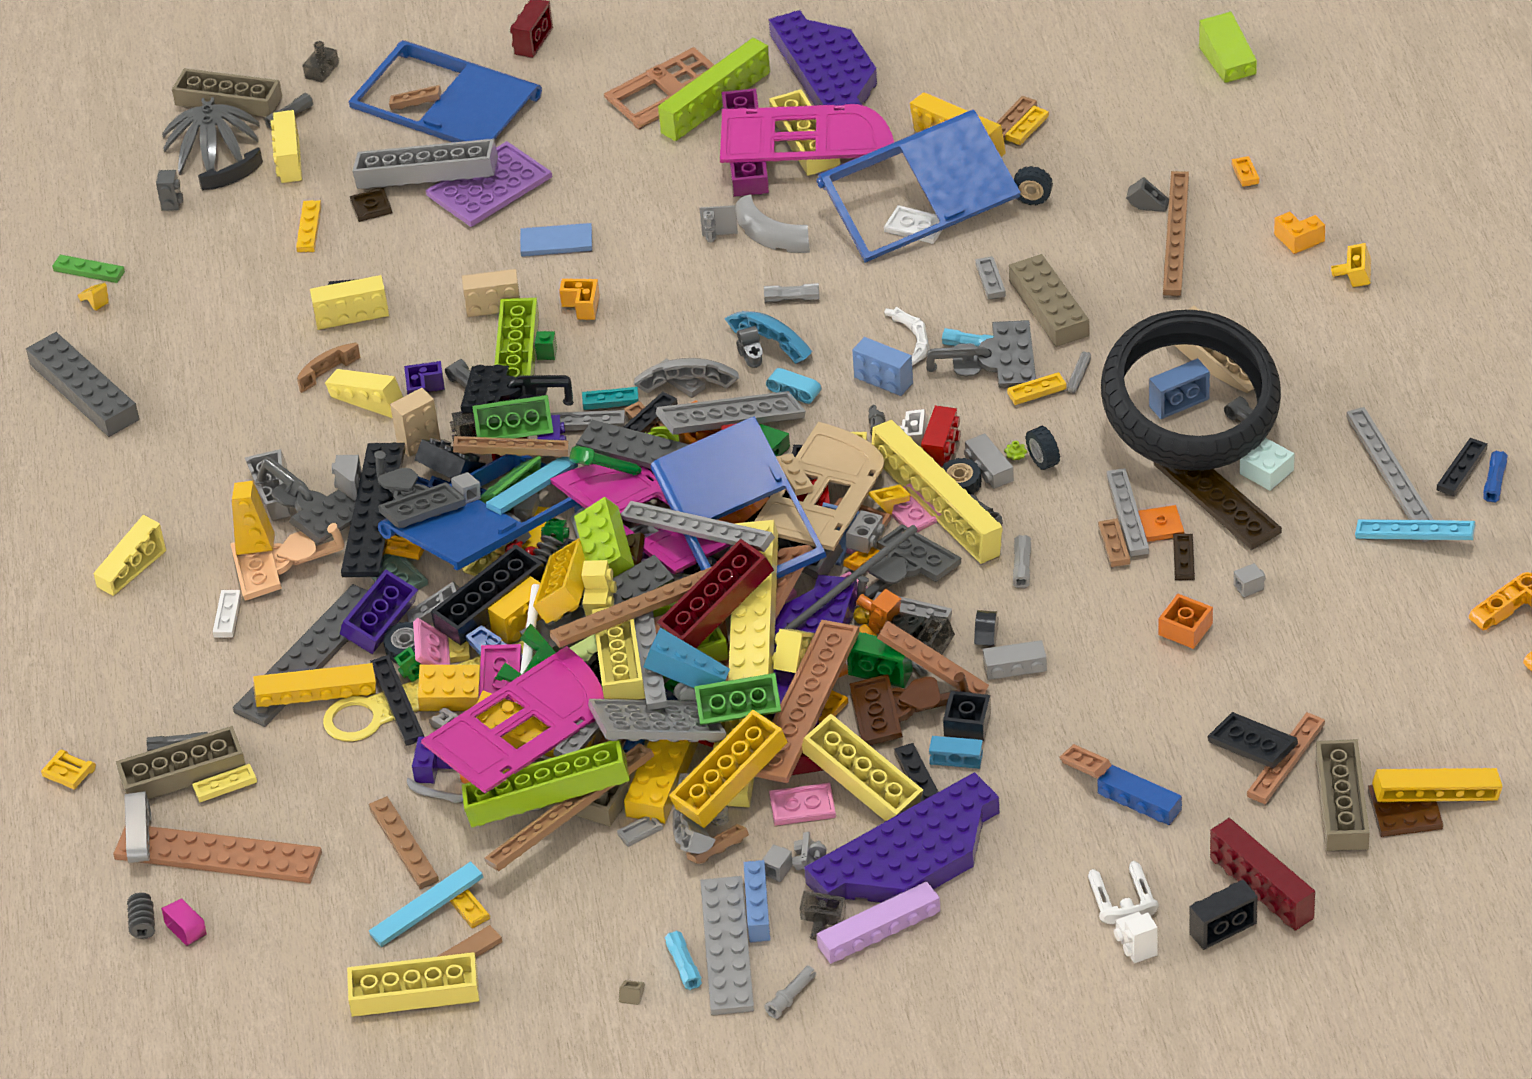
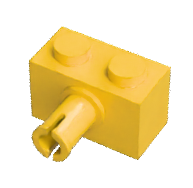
M1366 243L1347 246V263L1332 265V276L1348 274L1352 287L1371 284V257Z

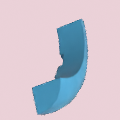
M741 311L725 318L735 333L738 330L756 326L759 335L779 342L780 348L795 364L806 359L813 352L792 329L769 315L754 311Z

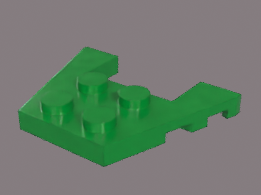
M532 624L526 628L520 640L536 650V653L522 674L556 653ZM505 662L495 676V679L511 682L522 674Z

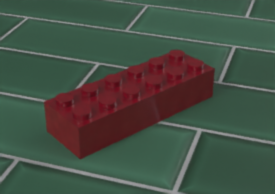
M740 539L657 621V624L660 628L697 648L774 569L763 554L743 539Z
M1229 817L1210 829L1211 860L1221 866L1227 875L1232 876L1238 882L1244 880L1256 893L1258 901L1266 905L1271 913H1275L1280 917L1285 925L1297 931L1315 918V890Z

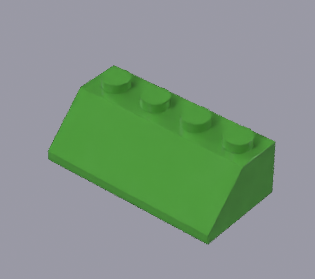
M548 395L473 406L477 437L521 438L553 433Z
M536 456L513 468L510 473L502 477L495 485L489 487L484 494L480 495L478 500L486 503L541 469L542 457Z
M775 673L694 686L700 726L742 719L752 710L760 715L781 712Z

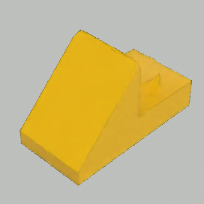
M105 282L90 286L77 295L80 301L88 300L94 311L109 303Z
M900 484L869 491L868 494L886 513L891 515L894 505L908 502L911 494Z

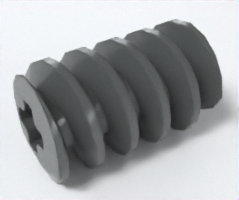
M542 535L540 537L542 542L536 544L538 549L533 550L534 555L532 556L543 562L545 571L549 556L559 550L557 546L564 547V544L553 537Z
M142 892L132 894L127 900L129 933L139 939L150 938L155 933L154 904L151 901V896Z

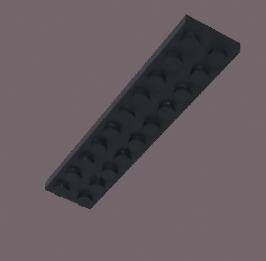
M405 443L367 444L341 568L342 578L380 577L388 539L382 537L378 530V523L386 519L379 512V505L393 501L394 494L378 483L376 458L374 455L377 451H383L386 454L384 458L386 473L400 469L403 465L406 450Z

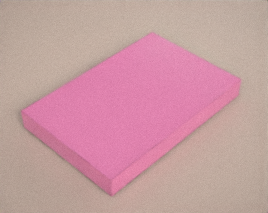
M911 484L906 485L907 487L913 489ZM915 491L925 501L923 496L918 491ZM912 496L910 501L896 504L893 507L891 516L900 525L903 524L908 528L915 525L917 532L937 523L936 517H932ZM925 501L937 513L938 516L942 515L941 513H938L929 502Z
M417 618L413 622L415 660L423 665H450L448 636Z
M830 783L769 791L775 826L836 818Z

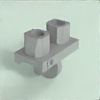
M804 832L802 840L794 841V850L799 855L793 857L792 860L796 870L804 869L805 866L825 856L827 853L825 845L821 844L820 841L815 842L810 838V832Z

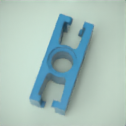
M932 736L929 747V762L931 765L980 769L983 758V740Z

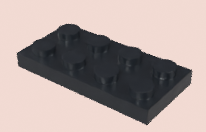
M1231 712L1207 736L1209 743L1273 769L1298 745L1296 737L1234 712Z

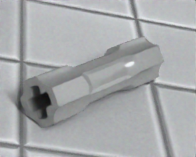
M819 283L789 287L764 286L765 302H778L787 299L816 300L819 299Z
M1018 535L1014 538L1013 585L1017 588H1026L1030 585L1031 538L1027 535Z

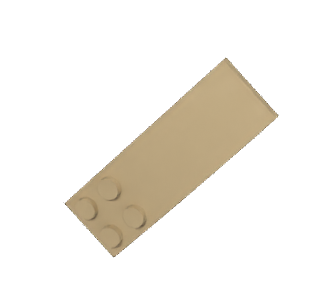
M1192 306L1188 309L1199 311V309L1196 306ZM1174 345L1190 360L1193 361L1198 358L1210 371V374L1245 393H1249L1254 389L1246 373L1227 356L1202 346Z

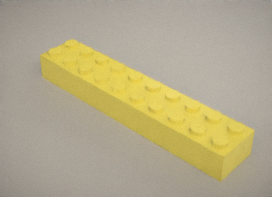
M889 420L874 426L872 429V445L883 455V469L902 487L905 486L911 496L932 517L935 516L936 521L980 564L999 557L1003 531L1002 525L980 506L977 500H974L955 479L951 478L895 422ZM911 484L913 489L907 487L906 485ZM915 491H918L923 496L925 501L929 502L935 508V510L938 513H941L942 515L938 516L937 513Z
M774 520L735 523L772 532L775 538L765 552H759L768 559L774 571L731 613L730 671L728 673V681L771 674L774 670L772 656L774 654L778 557V531Z

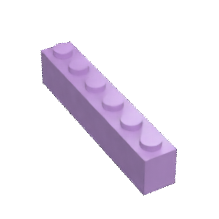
M926 881L817 933L818 948L830 964L842 960L854 952L861 951L873 943H877L892 934L917 924L919 921L934 916L940 912V897Z

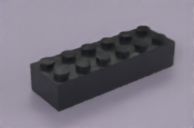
M515 545L431 610L434 627L461 646L466 642L467 634L481 625L485 627L490 623L488 613L490 606L530 576L541 583L544 574L543 562L518 545Z

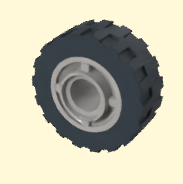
M1042 425L1026 432L1027 449L1038 468L1046 470L1059 464V448L1054 436L1047 427Z
M413 622L397 623L391 626L386 631V634H384L383 643L386 655H389L394 663H397L394 658L409 646L415 652Z

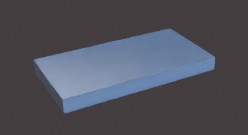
M592 223L520 228L521 256L592 251Z

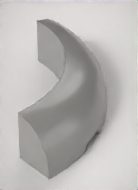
M751 194L743 196L735 204L737 222L744 229L745 234L752 240L774 250L781 248L787 249V252L810 253L808 225L786 224L767 217L757 209Z
M680 358L650 367L635 377L634 385L649 393L673 378L682 380L703 377L706 381L716 383L727 389L739 378V374L733 368L713 360Z
M689 773L680 774L677 786ZM674 809L673 833L675 841L681 845L680 849L697 854L708 851L716 839L711 838L707 834L706 828H702L677 809Z

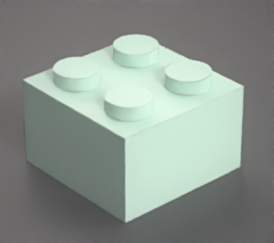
M1265 438L1256 449L1251 450L1248 455L1240 459V475L1271 491L1294 471L1295 453Z

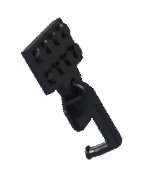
M509 365L472 366L460 407L461 413H473V406L545 396L547 395L548 387H564L565 398L563 403L571 406L574 403L571 378L567 375H521L514 377L509 376Z

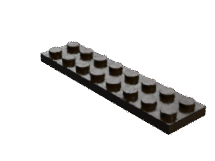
M1154 462V466L1250 550L1282 533L1280 525L1216 470H1181Z

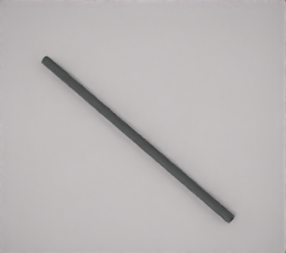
M915 525L910 526L783 629L795 630L856 581L859 576L866 573L917 532V527Z

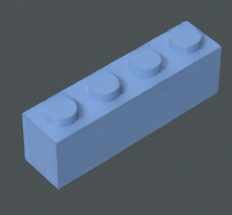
M764 860L743 862L749 942L771 941Z

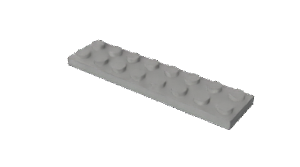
M789 391L657 407L655 414L672 434L719 429L722 425L736 424L755 416L758 424L805 418L806 411Z
M742 876L700 880L711 1015L754 1011Z

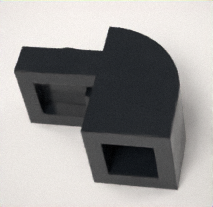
M977 610L974 644L995 645L996 629L999 624L997 611Z

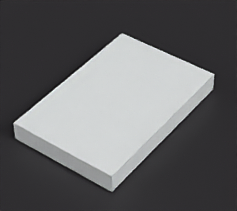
M898 205L885 224L884 232L907 237L940 221L936 214ZM942 230L919 241L934 244Z

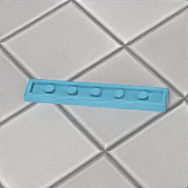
M569 457L557 458L487 501L486 508L501 515L550 485L551 478L577 468L578 464L571 463Z
M1358 519L1355 536L1356 539L1473 540L1476 524L1475 521Z
M470 861L370 929L371 937L383 947L483 879L482 872Z

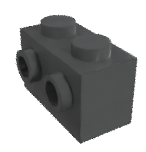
M159 170L156 187L161 210H179L180 203H183V193L180 190V179H178L176 170Z

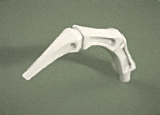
M895 307L894 310L886 308L885 316H890L894 322L906 325L916 335V347L912 354L913 366L927 357V351L930 350L925 323L920 318L913 317L898 307Z

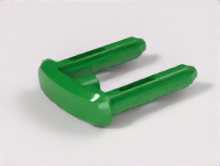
M574 446L569 456L570 462L586 466L594 464L631 475H637L642 472L641 467L637 464L594 453V450L591 448Z

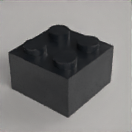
M950 690L943 718L944 737L984 741L991 714V695Z

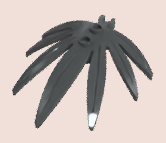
M211 97V100L208 102L202 98V106L184 111L165 128L162 133L163 138L172 130L173 132L167 139L163 150L165 153L190 125L184 136L179 153L178 172L181 175L200 127V148L206 171L212 168L215 170L217 153L216 126H218L223 140L238 162L243 160L238 142L231 128L223 119L256 142H259L258 137L242 120L260 127V123L250 114L239 108L222 104L215 105L214 97Z

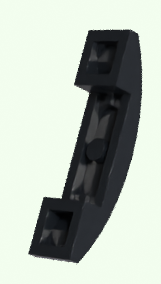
M258 147L245 153L243 160L217 172L212 168L199 174L200 188L202 190L221 188L249 176L263 163L261 149Z

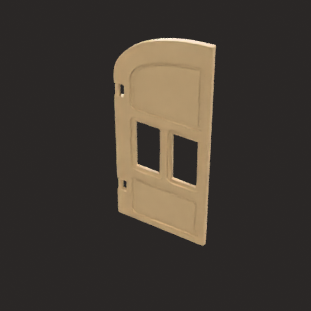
M818 422L795 457L808 477L817 479L813 485V492L808 493L803 502H799L823 549L834 551L844 531L850 525L875 484L877 477L883 471L884 458L874 445L860 436L844 429ZM829 482L850 487L836 510L815 505ZM786 489L771 495L754 522L774 520L779 538L815 546L792 500L783 497Z

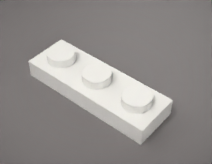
M221 590L213 628L214 638L234 636L242 596L240 590Z

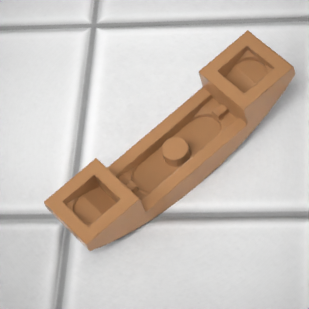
M355 342L332 348L311 360L297 376L299 391L302 393L316 385L317 377L342 363L348 366L361 358L358 344Z

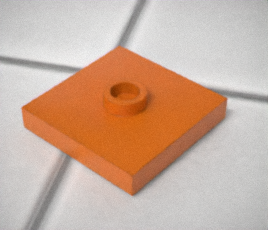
M1176 505L1138 511L1147 542L1173 538V534H1184V528Z

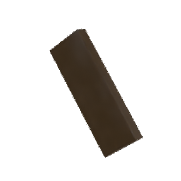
M1173 534L1175 580H1195L1193 534Z

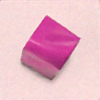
M182 898L161 908L164 923L186 946L207 935L203 918Z

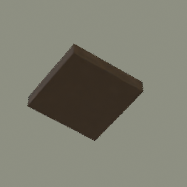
M384 188L349 196L358 222L393 213Z

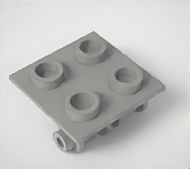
M735 205L699 207L702 236H705L708 242H714L716 235L738 234Z

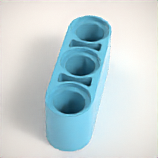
M777 368L766 380V386L770 391L775 393L789 391L797 401L810 404L822 389L816 380L782 368Z

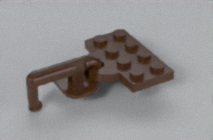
M963 672L957 673L954 676V681L958 683L959 689L954 691L969 692L965 674ZM888 674L849 684L861 739L868 745L903 738L900 722L910 718L914 712L947 705L950 692L940 694L937 680L930 676L913 680L906 689L892 688Z

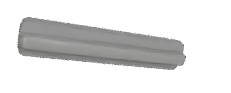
M1083 351L1066 386L1068 393H1076L1091 360L1090 352Z

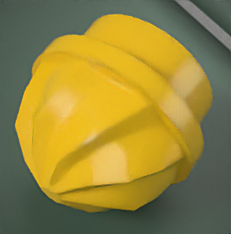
M859 606L854 610L853 618L859 624H868L870 612Z

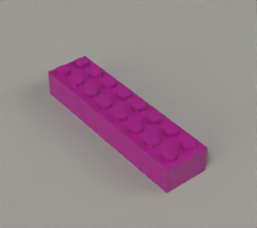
M756 88L722 92L723 109L759 108ZM766 161L730 163L734 197L769 193Z

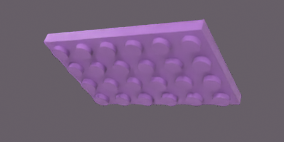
M506 141L496 147L498 160L494 176L440 181L427 189L426 195L472 227L552 178V172Z

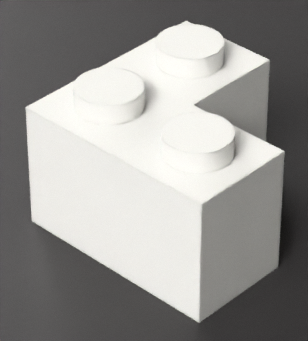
M1136 912L1116 920L1115 938L1118 942L1121 941L1126 956H1130L1134 963L1158 955L1157 926L1149 913L1141 915L1140 912Z

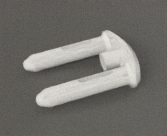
M1136 861L1130 863L1129 871L1141 900L1139 905H1134L1130 898H1125L1120 902V909H1118V906L1112 907L1100 873L1095 869L1089 871L1088 879L1100 909L1099 918L1102 922L1116 924L1117 919L1136 912H1140L1141 915L1149 913L1151 916L1157 911L1159 903L1153 899L1142 867Z

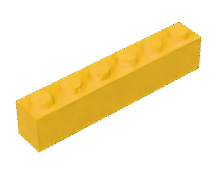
M368 663L253 676V688L256 707H268L272 705H287L290 703L376 694V681L373 664Z
M1497 768L1376 769L1372 781L1377 802L1498 801L1503 787Z

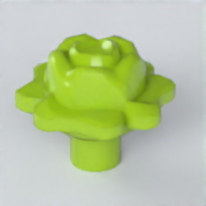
M1013 441L1012 444H1008L1007 448L1004 449L1007 458L1012 460H1020L1028 452L1025 449V445H1019L1018 441Z

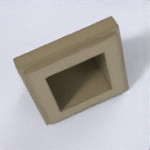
M625 980L619 988V1002L638 1005L641 1002L645 983Z

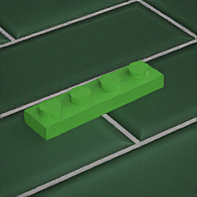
M59 255L52 265L53 271L114 283H118L125 273L124 266L66 255Z

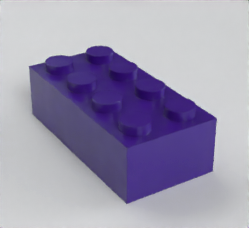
M385 569L344 619L340 635L373 654L383 642L386 631L391 626L396 625L414 604L418 589Z

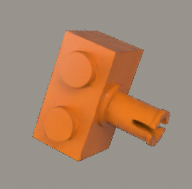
M885 589L874 601L861 594L856 601V605L870 612L868 627L874 633L879 634L887 620L890 622L895 615L900 613L902 598Z

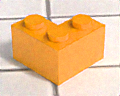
M1289 211L1275 217L1274 235L1296 254L1325 242V224L1316 215L1299 221Z
M562 278L559 290L561 307H575L577 319L595 320L600 297L598 279Z

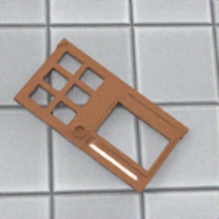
M692 47L604 93V97L633 122L637 129H640L659 119L658 106L701 75H697L693 71L694 69L703 65L708 70L714 64L695 47ZM691 57L697 60V62L689 66L683 63V61ZM675 65L681 68V70L674 74L667 71ZM685 74L691 77V79L683 83L677 80V78ZM653 83L668 95V97L635 114L620 102L622 99Z

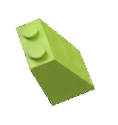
M1231 11L1199 20V48L1224 83L1257 74V60Z

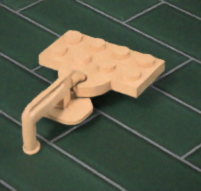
M332 523L327 528V531L332 534L334 540L318 546L301 531L289 535L283 544L275 543L273 551L236 555L235 542L231 543L245 601L282 589L279 575L289 570L292 565H299L343 550L345 543L337 524Z

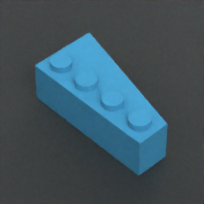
M662 628L659 629L643 666L646 669L692 688L694 686L724 682L730 671V668Z

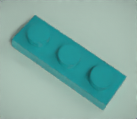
M638 387L582 392L583 410L630 406L639 401Z

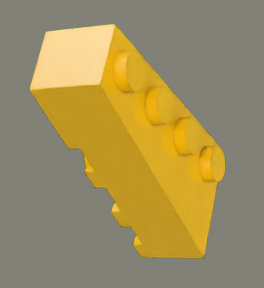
M254 481L234 483L232 511L236 555L273 551L275 532Z

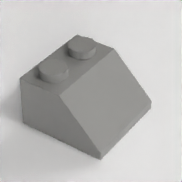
M336 455L335 463H332V474H335L334 486L355 502L362 473L359 455Z

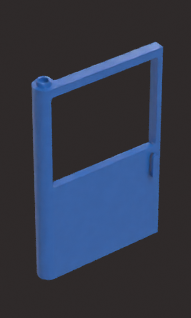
M506 454L470 474L480 482L481 487L533 457L529 455L517 456ZM541 462V468L547 465ZM569 497L529 520L519 522L504 513L500 515L486 508V503L476 500L459 507L457 510H451L439 516L427 518L422 522H416L404 528H397L386 518L378 523V530L385 539L398 534L454 565V569L458 571L576 506L578 503Z

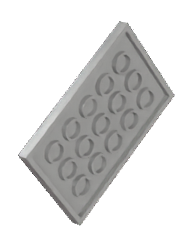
M589 699V709L605 739L611 741H618L619 739H628L630 741L647 739L656 742L659 739L671 742L679 740L718 742L726 737V731L720 722L700 726L697 701L667 700L668 707L647 710L646 700Z

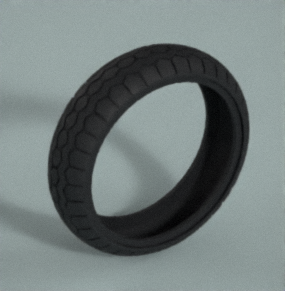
M1173 310L1143 319L1129 328L1117 340L1110 350L1103 367L1101 397L1110 424L1118 436L1131 449L1146 459L1163 466L1198 471L1232 464L1248 455L1251 450L1256 449L1261 444L1276 421L1281 401V385L1276 365L1263 343L1248 329L1219 314L1201 310ZM1182 344L1202 346L1227 356L1246 373L1253 385L1257 405L1245 420L1224 432L1201 436L1179 434L1158 426L1137 409L1127 392L1124 377L1137 360L1158 348Z

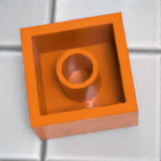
M1177 594L1158 618V635L1194 649L1213 624V607Z

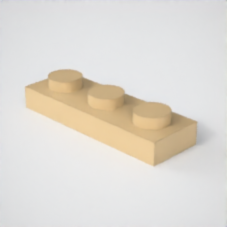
M784 454L776 457L796 496L813 492V484L793 454Z

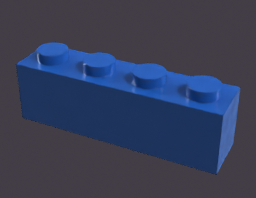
M1112 765L1106 770L1105 774L1098 778V794L1134 809L1140 814L1154 818L1158 822L1170 825L1182 810V795Z

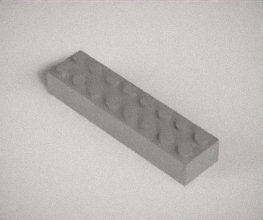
M494 139L361 151L357 153L352 172L357 189L392 185L402 186L424 182L435 183L438 181H454L456 179H472L477 177L487 178L494 176L498 153Z

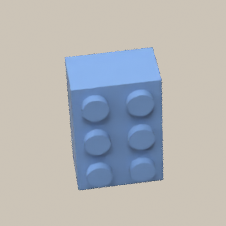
M864 337L852 349L854 378L902 396L913 384L912 355Z
M1198 358L1149 378V407L1160 419L1210 399V371Z

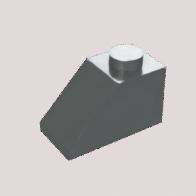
M1145 177L1132 184L1128 188L1126 196L1129 203L1139 210L1164 212L1169 198Z

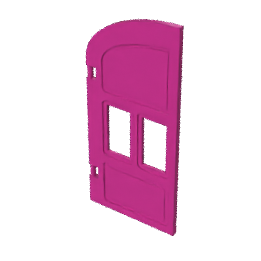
M858 104L722 109L720 163L858 158L894 143L893 135L886 121L871 108ZM816 119V131L775 132V121ZM816 140V151L774 153L775 141Z
M592 464L567 471L550 479V483L585 509L603 497H606L619 507L620 515L630 501L645 504L658 497L668 505L655 476L650 470L639 466L642 469L640 474L631 475ZM623 525L626 535L634 534L633 531ZM656 528L658 532L646 537L644 540L643 552L650 557L655 555L665 568L674 575L697 563L682 533ZM696 537L706 558L731 546L730 544Z
M566 646L423 738L421 744L482 792L487 793L504 782L512 774H516L555 748L559 743L573 736L586 725L594 722L595 718L588 707L589 699H604L603 690L590 667L573 650ZM508 696L523 707L522 710L493 729L488 728L475 718ZM533 716L549 727L518 749H515L501 738ZM582 719L583 722L577 725L576 723ZM506 769H510V770H509L508 772H506L505 774L502 773V772L505 771Z

